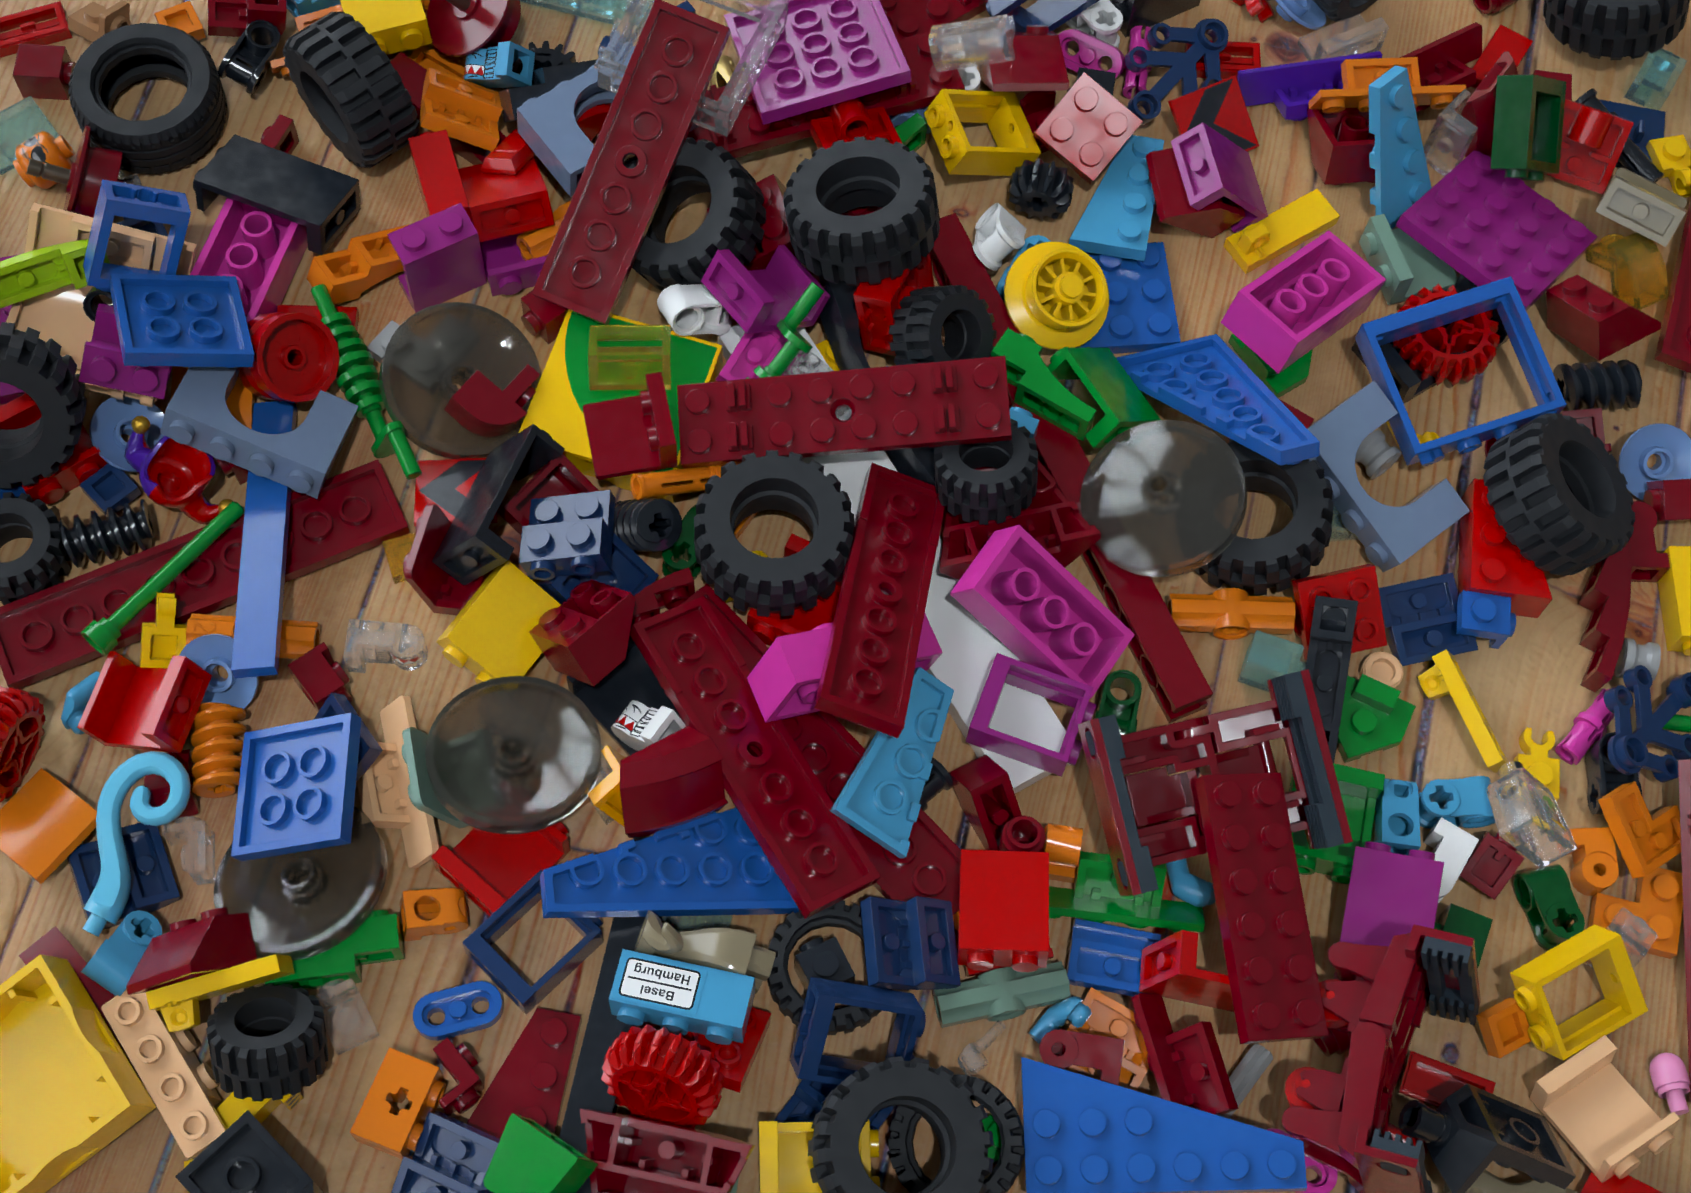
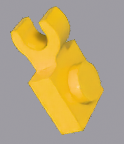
M1684 135L1649 140L1645 147L1652 163L1664 174L1662 178H1669L1674 193L1682 197L1691 196V149Z
M157 592L156 622H142L139 661L141 668L167 669L172 656H179L186 646L187 626L185 624H175L176 598H174V593Z

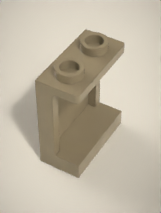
M1619 167L1602 195L1595 212L1666 247L1687 212L1684 209L1687 199L1624 167Z

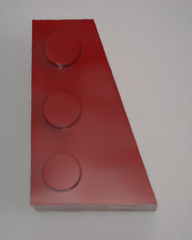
M1474 478L1461 498L1470 511L1460 518L1458 595L1462 590L1511 597V613H1515L1516 616L1538 618L1553 599L1544 571L1537 568L1533 560L1525 559L1520 554V549L1516 544H1511L1506 537L1507 532L1502 525L1499 526L1494 517L1496 512L1493 506L1489 505L1486 496L1489 491L1488 487L1484 486V479Z

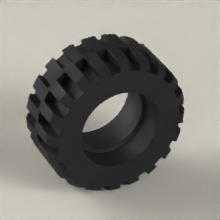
M1544 0L1543 16L1546 19L1545 23L1550 32L1563 45L1569 44L1572 51L1579 54L1583 51L1589 53V57L1600 59L1601 56L1611 57L1610 60H1622L1623 57L1627 56L1635 59L1642 57L1645 52L1649 51L1652 54L1664 47V44L1668 45L1678 36L1685 26L1690 0Z
M330 12L287 39L283 48L284 61L301 99L306 103L309 112L319 123L325 135L331 139L333 145L344 154L346 159L353 161L354 165L361 168H371L408 145V138L417 136L420 127L419 120L416 118L418 114L415 106L412 105V98L404 87L399 73L390 63L386 53L378 46L374 37L368 34L365 27L359 21H355L353 16L345 12Z
M693 137L686 138L632 268L654 287L663 291L670 285L703 284L701 280L717 250L729 249L742 264L746 261L750 263L757 253L754 250L755 244H761L765 232L760 227V224H765L766 209L762 206L764 196L761 189L756 185V180L722 146L717 147L712 141L705 139L696 141ZM632 163L629 169L634 168L636 166ZM711 192L710 209L702 225L683 240L665 243L666 226L674 210L691 196Z
M854 137L855 141L844 143V140L833 142L832 147L828 149L821 147L814 151L810 160L805 158L796 168V172L792 173L786 184L787 189L784 192L783 203L795 256L809 271L817 276L823 274L824 279L836 284L840 280L845 281L848 286H859V282H869L870 285L880 284L881 279L890 277L893 280L902 276L903 270L907 268L912 270L922 261L921 256L926 257L933 248L940 230L936 185L930 166L925 163V160L914 150L910 151L906 145L897 141L891 144L888 139L876 137L875 140H867L866 137ZM858 207H883L866 215H841Z
M2 322L0 326V382L13 385L26 392L39 407L42 417L24 428L0 429V489H13L16 482H22V485L25 487L36 484L40 474L44 478H49L59 470L60 463H67L73 455L75 445L78 444L87 398L84 396L85 383L79 382L80 374H75L77 364L70 355L63 357L60 355L62 346L52 338L47 342L39 338L40 332L30 327L27 328L26 332L15 330V323Z
M1556 413L1540 415L1496 441L1491 446L1485 459L1484 469L1486 472L1483 479L1484 486L1488 487L1489 491L1486 495L1489 505L1493 506L1496 512L1494 517L1499 526L1502 525L1507 532L1506 537L1511 544H1516L1520 549V554L1527 560H1533L1537 568L1549 571L1551 574L1566 576L1577 574L1621 551L1633 534L1635 512L1631 508L1634 502L1632 494L1626 488L1628 484L1626 478L1617 468L1616 464L1618 463L1612 454L1609 455L1604 448L1605 444L1599 437H1594L1591 434V429L1586 425L1577 424L1575 418Z
M1230 438L1227 444L1222 445L1220 441L1209 445L1207 447V456H1204L1202 453L1197 454L1190 462V471H1184L1181 476L1179 491L1176 492L1175 499L1177 537L1180 539V549L1185 558H1191L1193 570L1198 575H1203L1207 572L1208 583L1218 588L1225 583L1230 585V588L1254 589V596L1267 595V588L1276 587L1278 592L1290 588L1292 578L1301 579L1309 576L1310 566L1319 565L1324 557L1325 547L1329 546L1333 521V490L1330 480L1324 478V468L1318 460L1309 462V459H1306L1298 464L1280 466ZM1249 490L1269 492L1282 499L1292 510L1293 519L1284 529L1272 536L1249 539L1239 537L1224 529L1216 520L1215 511L1222 502L1234 494Z
M766 450V456L756 457L754 452L743 455L742 463L736 465L734 461H730L721 467V478L717 475L712 476L705 484V493L699 495L696 504V516L694 517V544L696 561L701 565V575L707 584L714 583V593L723 601L729 597L733 598L734 608L746 612L748 607L757 609L758 616L769 617L770 611H781V616L783 617L794 615V608L802 606L803 610L807 611L817 606L818 595L823 599H827L835 591L836 582L843 580L848 554L853 542L855 526L854 514L851 513L852 503L847 492H840L841 482L834 474L829 473L825 476L823 465L815 460H811L809 464L802 461L803 455L790 452L789 457L778 456V450ZM782 510L796 515L803 520L812 531L813 539L804 549L796 554L782 558H767L754 554L742 546L735 537L734 530L745 518L756 512Z
M902 1056L890 1057L880 1063L874 1061L860 1068L832 1090L823 1101L824 1105L821 1111L816 1114L811 1127L814 1129L813 1139L808 1141V1156L813 1157L814 1166L810 1169L812 1182H818L822 1193H888L878 1187L866 1173L859 1154V1137L865 1123L877 1111L887 1107L902 1106L917 1112L931 1125L940 1146L938 1173L935 1179L918 1193H984L987 1187L983 1184L985 1176L992 1173L994 1159L988 1158V1148L994 1145L992 1131L985 1132L982 1120L988 1117L982 1104L978 1107H975L970 1096L974 1091L968 1084L963 1082L958 1085L951 1079L954 1072L944 1066L935 1069L929 1066V1060L917 1057L911 1061H904Z

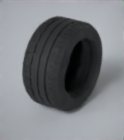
M139 23L107 32L95 40L83 52L70 75L68 86L70 104L82 133L85 125L90 126V146L122 151L120 169L131 173L160 174L175 171L191 164L204 155L216 142L226 121L227 103L225 93L209 51L193 36L174 27L162 24ZM148 78H170L181 82L187 87V92L178 106L165 115L147 121H129L117 117L111 112V105L120 92L131 84Z

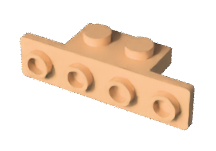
M401 695L380 712L385 742L377 743L382 748V752L357 781L364 826L367 828L401 829L408 867L419 868L432 859L431 856L439 849V836L435 829L433 816L418 810L412 804L408 795L410 779L407 764L402 756V745L404 744L402 733L407 728H416V716L413 712L410 696Z
M126 989L121 996L117 995L103 1004L101 1010L184 1156L192 1159L204 1151L227 1129L214 1108L216 1104L222 1101L215 1089L219 1083H216L213 1077V1070L205 1062L200 1064L193 1052L198 1046L190 1031L169 1032L165 1020H163L159 1011L149 1010L146 993L128 995Z

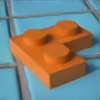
M1636 781L1622 784L1598 799L1604 818L1608 822L1632 879L1649 875L1681 853L1680 810L1677 805L1663 807L1653 815H1650Z
M1659 867L1649 875L1639 877L1637 880L1635 902L1597 892L1591 900L1588 928L1594 924L1621 934L1626 948L1672 959L1677 955L1682 919V873Z

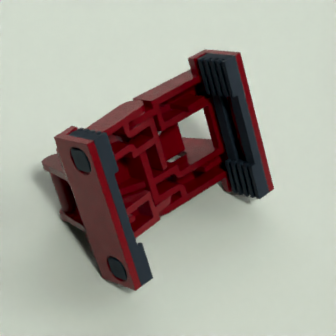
M1309 669L1267 680L1271 700L1125 735H1120L1115 714L1078 724L1120 896H1134L1158 890L1153 866L1207 853L1195 779H1197L1196 771L1192 770L1171 776L1167 775V771L1168 774H1173L1199 767L1201 776L1277 773L1269 740L1284 738L1297 789L1284 793L1291 832L1305 830L1309 849L1330 848L1353 842ZM1248 745H1253V746H1251V747H1247V748L1238 749V750H1234V751H1230V752H1226V753H1222V754H1217V755H1215V753H1219V752H1223V751H1227V750H1231V749H1236V748H1240V747H1244V746H1248ZM1166 765V767L1158 768L1124 777V775ZM1183 816H1188V817H1185V818L1176 819V820H1172V821H1168V822H1164V823H1160V824H1156V825H1152V826H1148V827H1143V828H1138V829H1137V827H1140V826H1144V825H1148V824H1153V823H1157V822H1161V821H1166V820H1170V819H1175V818H1179V817H1183Z
M1414 924L1411 933L1394 935L1389 946L1362 945L1348 942H1337L1330 946L1328 959L1330 964L1336 968L1334 979L1319 982L1327 1028L1338 1029L1348 1034L1350 1041L1349 1057L1345 1058L1341 1074L1322 1069L1318 1070L1314 1067H1302L1293 1071L1285 1082V1094L1290 1108L1284 1112L1282 1123L1284 1129L1290 1134L1289 1137L1304 1142L1305 1157H1309L1347 1175L1350 1185L1360 1193H1433L1431 1181L1427 1180L1424 1165L1425 1149L1423 1141L1417 1140L1416 1146H1414L1412 1138L1407 1137L1406 1142L1403 1143L1402 1135L1396 1134L1395 1140H1393L1391 1132H1388L1393 1091L1416 1027L1420 1028L1423 1014L1426 1012L1428 1004L1433 1016H1436L1437 1010H1439L1440 1017L1446 1018L1448 1012L1450 1020L1455 1021L1456 1016L1459 1015L1460 1022L1465 1023L1466 1017H1468L1470 1025L1475 1026L1476 1015H1478L1481 1003L1474 938Z

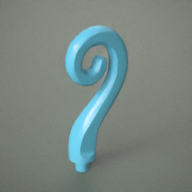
M150 751L129 758L111 774L101 791L96 816L101 872L99 880L83 908L91 914L82 928L97 937L101 934L107 921L114 925L117 924L129 899L131 872L120 820L121 808L131 787L142 777L152 774L165 778L169 783V797L159 807H152L150 805L151 792L149 788L141 785L134 789L130 799V809L138 822L144 825L161 826L169 824L182 814L188 804L191 792L189 774L183 764L168 753Z

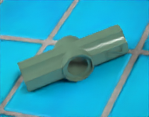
M1062 961L1047 964L1046 968H1038V970L1033 972H1018L1013 970L1012 967L998 968L979 975L975 980L961 982V986L957 988L933 990L935 1010L941 1028L986 1018L989 1022L1013 1019L1023 1015L1028 1009L1059 1003L1071 997L1068 975Z

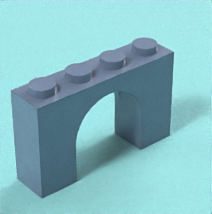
M635 46L624 48L615 57L603 63L592 65L583 74L571 80L560 82L551 91L537 98H530L517 108L518 133L570 197L575 193L594 147L593 143L578 126L577 121L590 108L613 102ZM699 109L690 131L698 127Z
M189 367L166 408L160 434L172 438L178 443L186 444L208 453L216 459L224 460L249 470L257 476L266 477L288 486L296 492L304 493L317 499L351 430L358 405L320 390L306 419L299 427L281 434L261 433L244 426L236 420L226 404V400L236 384L240 367Z
M1374 380L1307 429L1320 441V455L1310 458L1309 462L1318 460L1324 468V478L1330 480L1333 490L1332 501L1341 514L1344 526L1358 537L1365 547L1368 559L1374 565L1379 566L1382 572H1385L1403 563L1470 510L1446 478L1428 487L1405 506L1401 507L1387 506L1379 503L1363 489L1355 469L1357 450L1365 437L1398 413Z

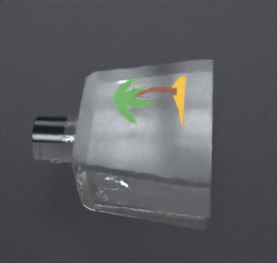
M1511 761L1502 765L1498 770L1500 779L1489 784L1486 789L1499 835L1539 868L1545 867L1578 849L1551 791L1529 773L1521 762Z

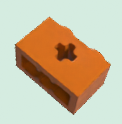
M389 1047L350 1130L354 1139L357 1142L402 1160L404 1156L409 1155L411 1150L416 1151L419 1138L424 1129L423 1122L430 1107L436 1109L439 1106L438 1101L443 1097L446 1090V1083L442 1082L444 1075L440 1068ZM407 1096V1100L411 1105L410 1109H401L397 1115L392 1105L394 1102L402 1103Z

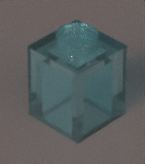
M1662 48L1652 54L1649 52L1624 98L1645 108L1660 110L1671 93L1687 60Z
M1256 630L1248 645L1238 682L1269 692L1267 680L1305 670L1306 662L1300 661L1304 646Z

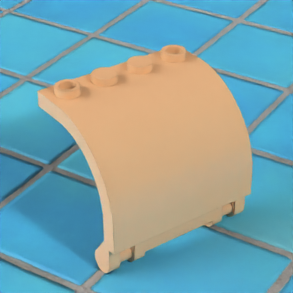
M33 203L29 213L24 253L56 244L89 239L93 218ZM112 223L106 253L110 264L160 271L168 237ZM184 241L176 275H190L194 265L197 244ZM70 284L12 304L6 322L15 323V330L26 332L27 328L30 327L39 331V338L45 342L52 338L62 346L60 355L62 357L70 355L77 364L75 374H80L85 342H91L95 324L85 314L83 301L93 286H86L76 290L74 285ZM99 295L104 303L113 305L109 297ZM85 383V389L108 394L111 395V398L124 400L125 397L140 400V405L153 407L155 401L158 400V398Z

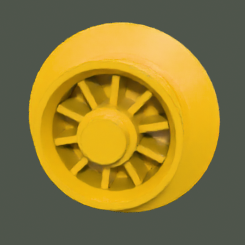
M1044 242L1030 247L1014 261L1005 280L1004 299L1012 323L1020 333L1030 336L1036 344L1043 348L1060 350L1064 347H1079L1091 340L1104 324L1109 308V290L1105 275L1098 263L1076 246L1063 242Z

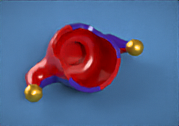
M137 416L132 420L131 426L133 431L125 448L124 457L127 463L140 473L139 480L142 489L152 501L163 507L178 508L187 517L200 524L212 521L232 502L231 499H224L219 504H211L204 496L203 491L215 475L216 465L212 455L186 444L178 443L167 436L162 437L151 449L145 440V432L150 428L149 420L144 416Z

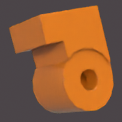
M1048 823L1044 828L1045 843L1043 852H1049V879L1074 883L1076 867L1080 858L1083 828Z
M1610 827L1569 829L1558 838L1561 855L1572 854L1574 866L1570 872V880L1578 892L1583 895L1594 896L1597 892H1603L1616 882L1619 868L1614 836Z
M440 888L402 892L399 906L404 942L421 940L422 936L457 933L469 927L464 890Z

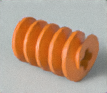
M208 702L200 704L191 727L195 731L191 735V743L195 747L191 752L192 761L195 763L192 767V777L195 779L192 784V792L197 796L222 798L233 795L236 792L235 786L239 785L240 772H235V770L241 768L242 756L235 754L242 752L243 740L234 738L243 736L247 731L246 726L234 722L245 719L246 710L225 703Z

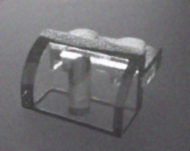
M1005 14L933 25L928 42L936 70L941 72L1014 61V18Z

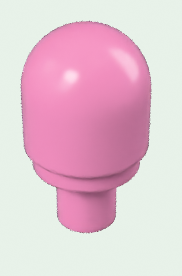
M1665 1052L1656 1055L1649 1065V1073L1655 1092L1658 1093L1659 1098L1667 1099L1671 1113L1675 1112L1677 1116L1688 1113L1689 1108L1685 1094L1690 1092L1689 1085L1691 1083L1684 1062L1673 1053Z

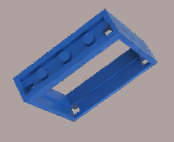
M1511 276L1363 323L1355 336L1356 343L1372 381L1375 380L1398 412L1388 421L1407 466L1418 462L1422 466L1432 465L1445 457L1444 454L1458 450L1459 454L1469 453L1481 447V442L1492 438L1498 441L1538 416L1547 413L1559 414L1566 406V402ZM1492 309H1497L1538 406L1420 444L1380 346Z

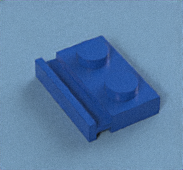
M1075 918L1072 926L1073 931L1066 968L1070 985L1085 988L1092 987L1096 990L1128 996L1142 993L1139 992L1142 949L1160 941L1161 934Z

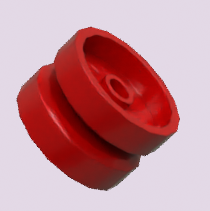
M274 312L260 314L247 322L254 350L253 367H240L238 377L244 387L257 397L272 401L295 403L314 400L320 390L324 392L328 390L336 378L340 358L338 343L330 328L317 317L304 313Z

